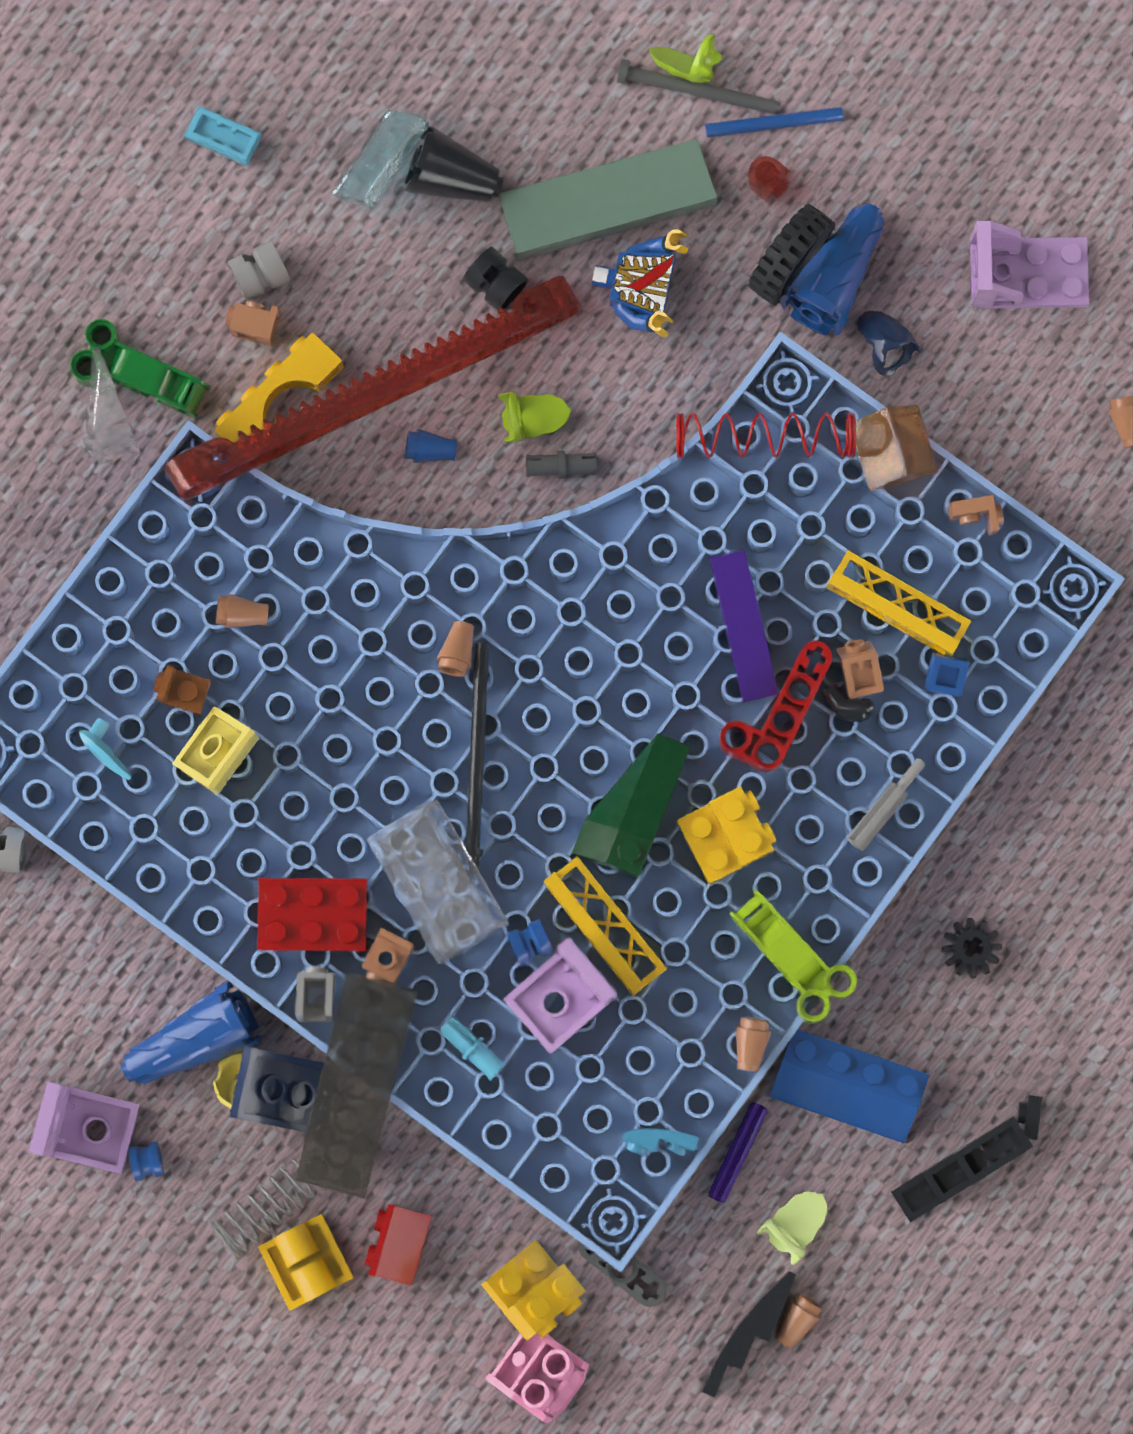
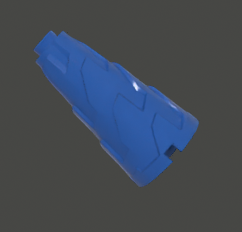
M866 203L864 206H858L856 209L853 208L838 230L802 269L793 284L785 290L780 303L784 311L788 304L794 308L790 314L791 318L819 334L827 336L829 331L834 329V336L840 335L849 320L847 317L855 302L857 290L867 271L868 261L884 230L882 228L885 223L882 217L883 213L878 207Z
M229 981L215 987V991L198 1000L189 1010L168 1022L163 1029L130 1048V1052L124 1055V1062L120 1064L125 1078L129 1082L135 1081L138 1084L143 1083L145 1085L174 1072L188 1070L206 1062L226 1058L244 1050V1046L254 1048L260 1045L262 1042L261 1034L252 1038L251 1031L259 1027L241 991L238 989L230 993L229 991L234 987V984Z

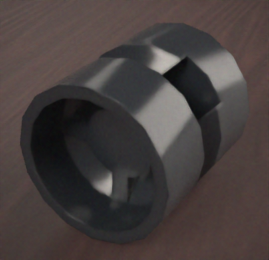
M490 247L472 263L466 271L463 281L476 293L484 292V300L500 313L523 291L529 279L515 266L507 267V259L494 247ZM497 272L499 275L490 284L488 280Z

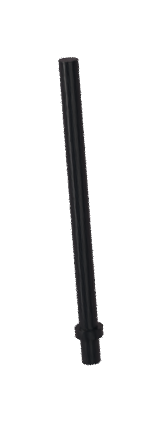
M475 643L466 848L462 849V856L465 857L464 878L469 879L479 878V860L483 857L484 851L480 849L489 658L488 643Z

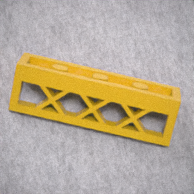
M847 550L826 586L830 591L943 655H953L971 623V620L849 550ZM849 562L863 569L866 582L859 584L843 575ZM869 573L875 575L879 579L871 580ZM887 582L894 586L897 600L888 601L876 594L873 585ZM900 590L908 594L909 597L902 598ZM914 600L925 604L928 618L920 619L905 610L904 603ZM931 608L941 614L933 616ZM949 618L961 626L953 638L937 629L935 621Z
M578 856L557 873L554 872L543 881L546 888L632 996L667 970ZM577 868L586 879L584 893L570 892L561 879ZM589 884L598 895L588 894ZM575 897L583 898V906ZM587 898L603 900L608 907L606 921L592 920L586 912ZM611 912L620 923L610 922ZM597 925L606 926L605 935ZM610 927L625 928L630 934L629 950L618 949L608 940ZM634 941L638 944L642 951L633 950ZM620 953L628 954L627 962L623 959ZM632 955L647 956L656 969L640 980L631 969Z

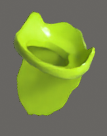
M714 33L708 34L704 38L696 57L672 48L657 46L649 48L651 57L659 67L674 76L685 78L694 83L710 82L714 77L712 66L722 60L721 54L714 48L716 37Z
M511 391L498 395V398L506 403L502 419L504 429L509 432V436L503 439L507 443L520 442L526 438H536L555 432L568 421L571 409L563 399L551 394H529L519 397L517 392Z

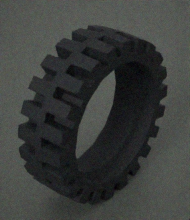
M806 204L798 210L797 214H794L789 223H786L782 228L781 233L775 237L772 245L765 251L766 254L758 262V266L754 269L753 275L749 280V288L774 306L779 304L785 290L793 284L802 269L831 237L832 231L835 228V222L811 204Z

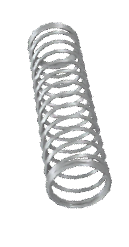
M353 1113L347 1115V1119L352 1128L363 1138L361 1140L366 1151L340 1124H336V1128L342 1138L347 1141V1137L366 1156H370L368 1146L373 1151L379 1149L376 1141L366 1132L362 1123ZM325 1132V1137L333 1149L336 1146L354 1164H359V1158L352 1148L351 1153L354 1158L329 1133ZM314 1141V1146L324 1159L325 1154L337 1168L344 1173H348V1167L343 1158L340 1157L342 1167L317 1141ZM303 1150L305 1158L313 1168L314 1163L331 1181L337 1182V1176L330 1165L328 1166L332 1176L306 1150ZM292 1158V1163L300 1175L303 1172L322 1191L326 1190L324 1180L318 1173V1179L322 1186ZM281 1167V1172L288 1183L291 1184L292 1181L308 1198L315 1199V1193L310 1184L306 1182L311 1195L285 1168ZM270 1176V1181L279 1193L281 1190L296 1206L304 1208V1202L298 1192H296V1196L300 1204L273 1176ZM262 1185L258 1186L267 1201L270 1199L285 1215L293 1217V1211L285 1199V1205L289 1213ZM247 1194L255 1209L258 1210L259 1208L274 1224L282 1225V1220L277 1210L273 1208L278 1221L251 1194ZM236 1202V1206L243 1217L246 1219L248 1217L265 1234H271L269 1224L265 1218L262 1217L267 1230L239 1202ZM225 1211V1215L235 1228L237 1226L253 1242H260L258 1233L253 1226L251 1228L256 1239L228 1211ZM218 1220L211 1222L214 1231L236 1258L243 1256L242 1251L248 1252V1244L241 1234L240 1237L245 1248L227 1232L226 1228Z

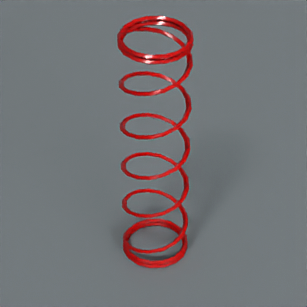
M826 412L819 420L810 455L802 425L795 413H791L785 422L777 454L774 451L767 421L761 413H758L753 419L743 455L733 420L729 414L725 413L722 415L719 421L710 455L708 454L697 416L694 413L690 414L685 426L683 413H678L676 418V453L678 459L680 457L684 458V441L692 416L698 427L704 453L709 459L714 454L725 416L729 419L736 448L742 459L747 455L754 426L759 416L763 420L770 449L775 458L781 453L787 427L792 416L797 421L804 451L809 459L814 454L819 431L825 416L831 422L839 455L842 458L846 455L848 458L855 457L856 418L855 414L850 412L847 414L846 446L844 453L841 450L834 421L831 415Z

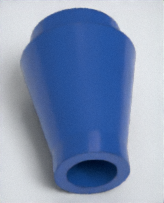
M418 428L416 432L408 431L405 459H413V463L441 460L454 461L457 440L448 439Z

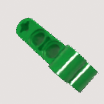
M101 318L89 323L85 336L90 349L80 350L75 353L70 362L71 371L78 383L91 387L99 384L103 378L118 385L122 382V387L147 398L151 395L158 399V403L196 419V409L205 391L210 390L211 386L119 343V335L110 321ZM100 331H109L111 339L108 343L99 345L94 342L95 335ZM90 361L97 365L94 373L89 376L79 373L80 366L85 362Z

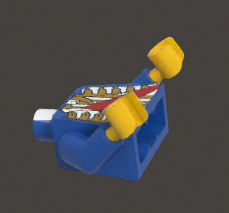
M674 229L667 236L649 239L628 247L625 252L619 253L616 269L595 266L592 286L611 289L609 306L613 307L614 314L630 329L656 332L663 338L668 336L669 333L661 327L666 322H674L671 317L664 313L675 262V254L671 252L673 250L680 254L688 252V247L678 245L681 238L689 237L687 233Z

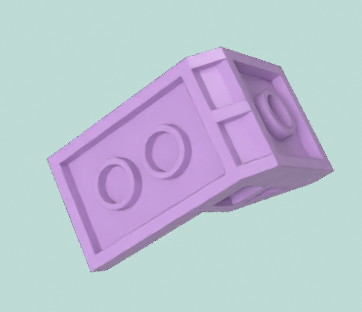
M993 221L976 222L970 236L972 307L992 309L1089 306L1087 237L1021 238L1020 230Z

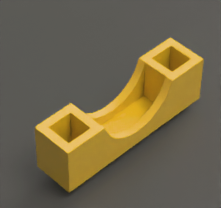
M313 332L307 338L301 336L289 349L291 354L283 362L278 360L273 363L265 373L267 378L258 387L256 385L249 387L240 398L242 403L234 411L229 409L224 412L217 420L216 425L218 427L214 430L216 436L245 462L249 463L271 441L266 428V414L270 404L280 393L295 387H306L320 392L344 368L342 360Z

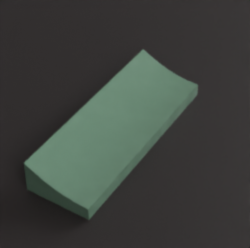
M698 139L499 193L517 261L717 206L718 199Z

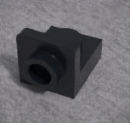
M1027 1095L1025 1102L1018 1103L1016 1120L1022 1124V1129L1029 1140H1038L1043 1097Z

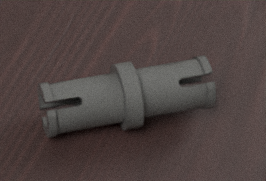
M557 451V455H526L527 477L558 475V479H565L566 475H597L596 452L589 454H565V451Z

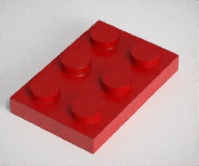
M259 878L258 951L366 952L367 879Z

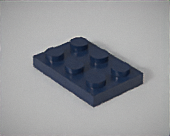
M244 1046L229 1117L325 1136L341 1066Z

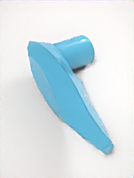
M98 718L89 732L85 730L79 731L85 746L104 765L128 780L132 777L123 763L114 755L111 747L101 741V738L110 727L108 723Z

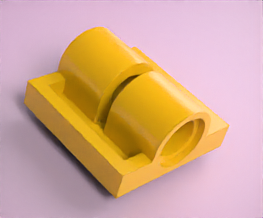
M323 1214L299 1224L258 1246L289 1311L354 1278Z

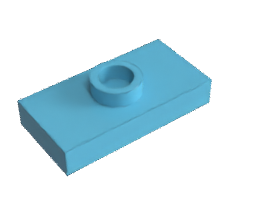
M198 106L184 137L186 140L248 167L262 138V134L202 106Z

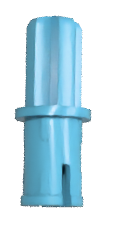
M450 1018L441 1028V1034L464 1054L462 1058L464 1060L468 1058L488 1076L489 1080L506 1064L482 1043L484 1040L482 1037L478 1039L457 1018Z

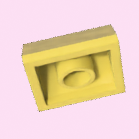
M214 706L172 764L218 796L259 740V737L252 729Z

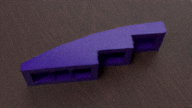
M742 549L709 557L741 699L743 702L777 695L778 691L745 550Z

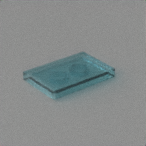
M389 110L333 192V195L344 202L369 208L374 207L429 126V122L420 115Z

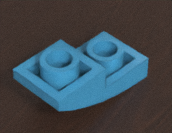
M664 1129L632 1130L623 1132L621 1140L627 1142L625 1149L642 1156H646L648 1150L655 1153L660 1139L666 1141L665 1149L685 1156L687 1150L695 1152L699 1137Z

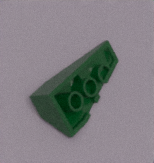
M657 733L587 816L572 854L639 880L691 746Z

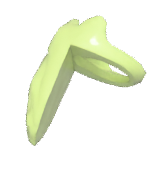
M810 1191L795 1195L785 1206L778 1209L773 1218L763 1223L757 1234L767 1232L770 1243L781 1252H789L791 1254V1264L795 1265L805 1256L806 1246L814 1239L815 1234L825 1222L827 1203L824 1195Z

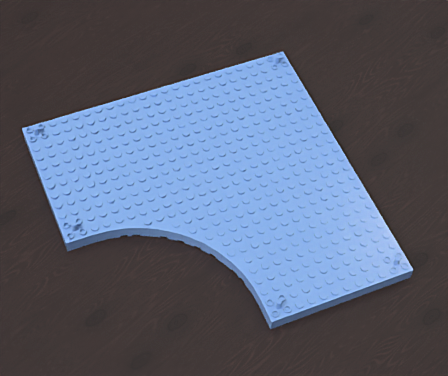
M782 332L778 333L736 391L713 418L702 427L708 454L710 455L719 421L725 413L729 414L733 420L742 455L745 451L753 419L758 413H761L767 421L776 454L785 422L791 413H795L802 425L810 455L819 420L826 412L831 415L834 421L841 450L844 453L846 446L847 414L850 412L851 414L854 413L856 418V452L854 458H848L847 455L842 458L839 455L833 428L827 416H825L822 422L815 451L810 459L804 451L799 427L794 416L789 421L781 453L775 458L770 449L763 420L759 416L754 426L747 455L742 459L736 448L729 419L725 416L714 454L710 459L704 453L698 431L684 444L683 459L681 457L678 459L677 453L657 464L655 468L642 477H638L606 495L590 501L588 504L545 516L542 519L498 525L490 528L429 529L369 518L365 519L337 508L324 506L278 483L242 460L188 420L0 666V811L610 1265L622 1272L803 1023L796 1010L797 1001L801 994L741 930L729 913H736L755 896L753 892L757 890L829 969L835 965H845L1125 578ZM993 495L995 504H1001L1004 524L999 525L998 533L989 536L985 516H980V522L960 525L959 520L950 521L948 506L954 501ZM742 549L745 550L778 691L777 695L743 702L741 699L735 666L732 662L726 629L723 625L709 559L712 556ZM847 550L971 620L970 625L952 655L965 658L970 662L962 696L926 690L925 682L932 653H940L826 588ZM849 562L843 575L859 584L866 582L863 569ZM869 573L871 580L879 579L875 575ZM887 582L873 585L876 594L888 601L897 600L894 586ZM900 590L902 598L909 597L908 594ZM229 593L257 603L268 604L267 625L224 629V625L216 624L218 597H227ZM914 600L904 603L905 610L920 619L928 618L925 604ZM931 608L933 616L941 614ZM949 618L935 621L937 629L953 638L961 626ZM454 621H462L474 626L471 669H468L463 677L451 676L438 670L439 662L437 661V656ZM852 640L870 641L877 651L884 691L853 698L858 700L868 698L873 702L875 711L868 720L863 722L843 721L836 716L822 696L826 689L836 684L846 699H849L841 662L837 657L836 649L844 647L845 643ZM811 641L825 643L832 653L831 664L778 769L765 773L725 754L719 746L720 733L725 724L731 721H741L761 731L801 649ZM475 643H488L489 658L480 849L484 851L483 857L479 860V878L469 879L464 878L465 857L462 856V849L466 848ZM816 651L812 656L806 654L810 658V662L804 673L811 676L817 663L824 664L820 660L821 654ZM167 665L175 667L176 670L211 680L212 683L201 716L161 704L157 700L158 693L153 692L155 681L159 672L165 673ZM797 682L789 687L790 694L795 699H805L809 695V689L803 683ZM214 706L252 729L259 737V740L218 796L172 764ZM779 714L773 720L775 727L779 731H789L793 728V721L786 714ZM98 718L108 723L110 727L101 738V741L111 747L114 755L123 763L132 777L128 780L104 765L85 746L79 731L85 730L89 732ZM731 730L725 735L726 742L731 747H741L745 743V736L738 730ZM658 733L691 747L639 880L578 856L667 968L666 971L632 996L546 888L543 881L554 872L557 873L577 857V855L572 854L585 819ZM763 746L758 750V757L764 763H773L778 758L776 750L771 746ZM917 758L922 759L925 762V766L905 790L908 794L905 800L864 851L855 848L847 840L849 834L891 782L897 784ZM741 786L744 793L751 790L757 800L760 810L756 811L755 814L760 824L762 825L767 822L771 827L777 840L771 844L774 851L709 885L676 820ZM577 868L561 879L570 892L584 893L586 879ZM259 878L367 879L366 952L258 951ZM589 884L588 894L598 895ZM575 897L583 906V898ZM587 898L586 912L592 920L606 921L608 907L603 900ZM759 906L744 921H748L755 913H757L762 908V906ZM611 912L610 922L620 923ZM540 919L554 952L545 956L536 955L532 957L531 962L520 966L506 933L515 929L520 931L527 929L529 923ZM597 925L605 935L606 926ZM610 927L608 940L618 949L629 950L630 934L625 928ZM381 928L415 946L396 984L394 985L387 981L385 987L365 978L368 971L361 967ZM569 937L617 992V995L612 1002L550 1054L503 999L558 952L557 947ZM532 939L529 940L531 945L534 944ZM634 941L633 950L642 951V949ZM388 952L382 953L379 957L380 964L384 966L391 964L393 960L392 955ZM620 953L623 959L627 962L628 954ZM632 955L631 969L640 980L656 969L647 956ZM307 967H324L328 969V973H334V1023L298 1022L295 1015L297 972H306ZM834 973L833 975H831L830 984L835 979L838 973ZM308 988V1004H325L326 988ZM550 993L545 997L543 1005L549 1013L556 1014L563 1010L565 1000L558 993ZM813 996L806 998L803 1002L804 1011L809 1014L819 999ZM741 1017H753L770 1021L769 1030L772 1032L759 1065V1071H747L737 1068L736 1025H740ZM450 1018H457L478 1039L482 1037L484 1039L482 1043L506 1063L491 1080L468 1058L464 1060L462 1058L464 1054L441 1034V1028ZM664 1129L699 1137L695 1152L687 1150L685 1156L665 1149L666 1141L660 1139L655 1153L648 1150L646 1156H642L625 1149L627 1142L621 1140L623 1132L632 1130Z

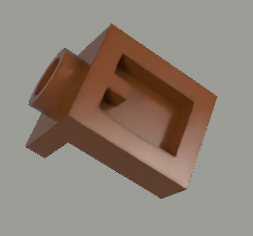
M167 665L165 673H158L153 692L158 693L157 700L161 704L201 716L212 682L209 679L179 671L175 667Z

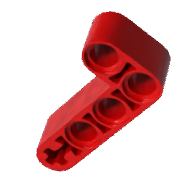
M811 641L805 644L762 730L760 731L741 721H731L725 724L719 737V746L722 751L728 756L765 773L778 769L831 664L832 653L830 648L820 641ZM815 651L821 654L820 660L824 664L817 663L811 676L805 674L804 672L810 662V658L806 654L812 656ZM797 682L803 683L809 689V695L805 699H795L790 694L789 687ZM779 714L788 715L793 721V728L789 731H779L774 725V718ZM731 730H738L745 736V743L741 747H731L726 742L725 735ZM763 746H771L776 750L778 758L773 763H764L758 757V750Z

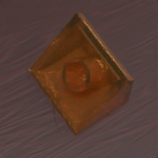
M918 405L886 407L856 421V448L869 492L938 473Z

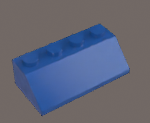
M797 1029L786 1045L769 1097L904 1143L919 1109L930 1075Z

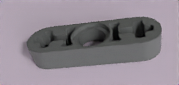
M580 1241L578 1242V1249L582 1257L639 1303L647 1307H654L664 1300L666 1296L664 1281L634 1256L630 1259L633 1265L632 1273L627 1278L621 1279L613 1274L612 1265L607 1262L606 1267H602L598 1263L602 1258L596 1253L587 1254V1247ZM639 1268L646 1272L641 1277L642 1280L648 1284H651L653 1281L659 1284L656 1290L660 1295L657 1299L649 1297L647 1300L643 1299L644 1290L637 1284H635L633 1290L626 1286L635 1279Z

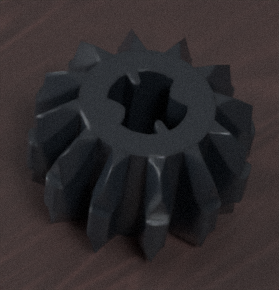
M968 918L966 920V931L962 924L955 922L953 928L958 936L950 932L944 934L943 937L953 943V945L942 946L941 952H953L954 956L947 959L945 964L948 967L958 961L960 964L956 969V975L961 976L967 966L969 967L970 979H974L977 977V965L981 972L987 975L990 973V968L985 960L995 965L999 963L1000 959L990 952L1001 950L1002 944L990 943V940L998 935L996 930L991 931L987 935L983 933L987 928L988 923L983 920L976 930L974 919ZM974 939L979 943L976 948H980L981 951L980 954L975 953L968 957L964 953L967 948L963 949V943H969Z

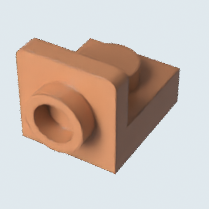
M993 495L954 501L948 506L950 521L959 520L960 525L980 522V516H985L989 536L996 535L999 531V525L1004 524L1001 504H995Z
M852 640L845 643L844 647L836 649L837 657L841 662L849 699L884 691L877 651L870 641Z

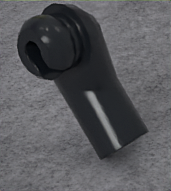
M836 684L822 693V696L836 716L843 721L863 722L868 720L875 711L874 704L870 699H846Z

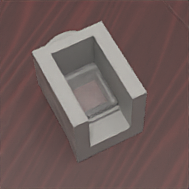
M307 967L306 972H297L295 1015L298 1022L334 1023V973H328V969L324 967Z

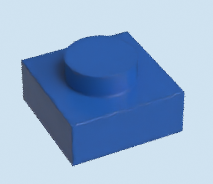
M932 653L925 682L926 690L962 696L970 662L965 658Z

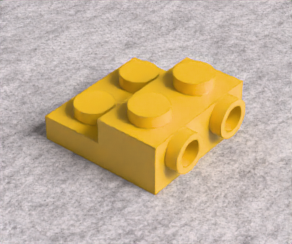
M741 786L676 820L709 885L774 851L771 844L777 840L771 827L767 822L762 825L760 824L755 814L756 811L760 810L757 800L751 790L744 793Z
M536 1239L481 1284L526 1341L536 1333L541 1338L548 1334L558 1325L554 1318L561 1312L567 1317L583 1304L579 1297L586 1292L564 1263L558 1267Z

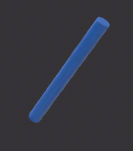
M842 107L708 123L705 124L706 136L708 138L843 121Z

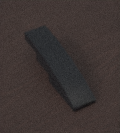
M1012 1116L900 1185L891 1193L911 1223L937 1205L944 1203L1031 1149L1033 1145L1016 1118Z
M787 1271L756 1301L737 1324L717 1355L700 1390L702 1393L715 1398L728 1364L739 1369L743 1368L755 1336L767 1341L770 1340L796 1277L795 1273Z

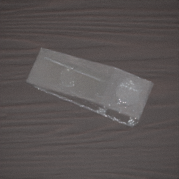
M98 347L93 349L86 416L88 436L82 439L89 457L96 455L99 465L137 452L139 447L101 349Z

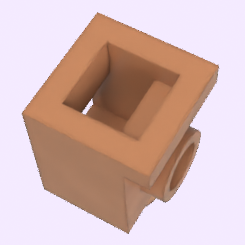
M247 301L246 305L236 303V306L230 305L226 317V325L230 326L231 336L272 347L281 316L279 307L272 305L271 310L266 311V306L253 301Z
M381 928L361 966L368 971L365 978L385 987L387 981L395 985L415 946ZM384 952L390 953L393 957L391 964L387 966L381 965L379 962V957Z

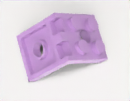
M569 937L557 947L558 952L503 999L550 1054L612 1002L617 995V992ZM558 993L562 995L565 1000V1006L561 1012L552 1014L544 1008L543 1002L548 994Z
M47 1082L28 1152L123 1174L141 1105ZM95 1120L102 1121L107 1128L105 1137L100 1141L91 1140L87 1134L89 1124Z

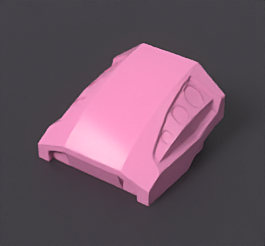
M536 1333L527 1341L520 1334L492 1374L488 1373L485 1379L540 1420L549 1424L564 1412L584 1383L589 1364L548 1334L541 1338Z

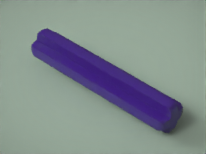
M752 1102L749 1105L708 1192L710 1198L720 1203H724L727 1200L768 1113L766 1107L756 1102Z

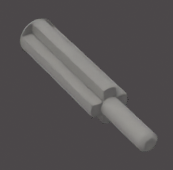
M917 758L897 784L894 782L889 784L849 834L847 840L855 848L864 851L908 796L905 790L925 766V762L922 759Z

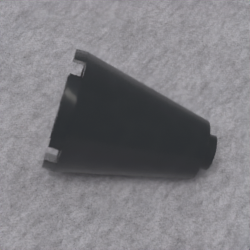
M429 125L425 126L420 136V139L424 140L423 145H419L418 149L416 148L406 176L405 184L407 185L404 191L489 202L492 196L498 197L504 178L499 177L500 169L438 129Z

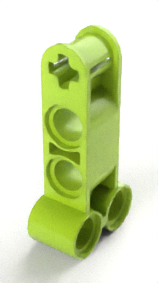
M755 890L753 892L755 896L736 913L730 912L729 915L801 994L796 1005L797 1014L800 1019L811 1024L818 1023L829 1013V997L845 999L851 995L857 984L856 974L850 967L842 964L835 965L829 969L765 897ZM759 906H762V908L757 913H755L748 921H744ZM838 972L844 973L849 978V988L843 992L834 990L830 985L831 975ZM813 996L820 999L823 1004L822 1013L818 1016L808 1015L803 1009V1002L806 998Z

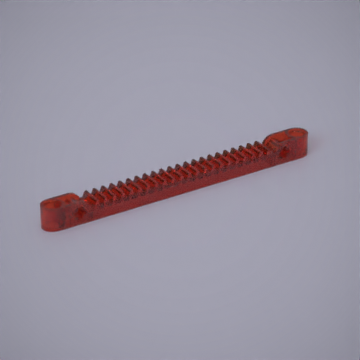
M565 276L554 277L519 294L513 302L512 311L509 313L500 307L497 310L496 318L490 313L485 315L484 324L475 319L473 320L472 329L464 324L461 326L459 335L453 330L449 331L447 341L441 336L437 337L435 347L426 342L423 353L417 348H413L410 359L406 355L401 354L398 365L391 359L388 360L386 371L377 365L375 366L374 376L365 371L362 374L361 382L352 377L350 378L349 388L339 383L336 394L330 389L325 390L324 400L314 395L312 406L303 400L300 402L299 412L293 407H288L287 418L278 412L275 414L274 424L265 418L262 422V430L254 424L250 425L249 436L240 430L237 432V441L234 443L220 437L204 442L172 458L166 463L164 469L181 500L194 498L556 326L577 314L582 305Z

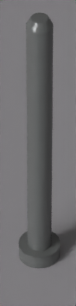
M625 59L621 60L617 83L625 84L627 79L770 114L779 113L781 106L776 100L704 83H694L683 78L630 66V60Z

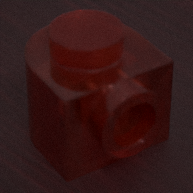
M761 156L755 159L749 167L748 185L756 195L767 203L772 196L778 199L790 185V182L787 180L790 170L773 157Z

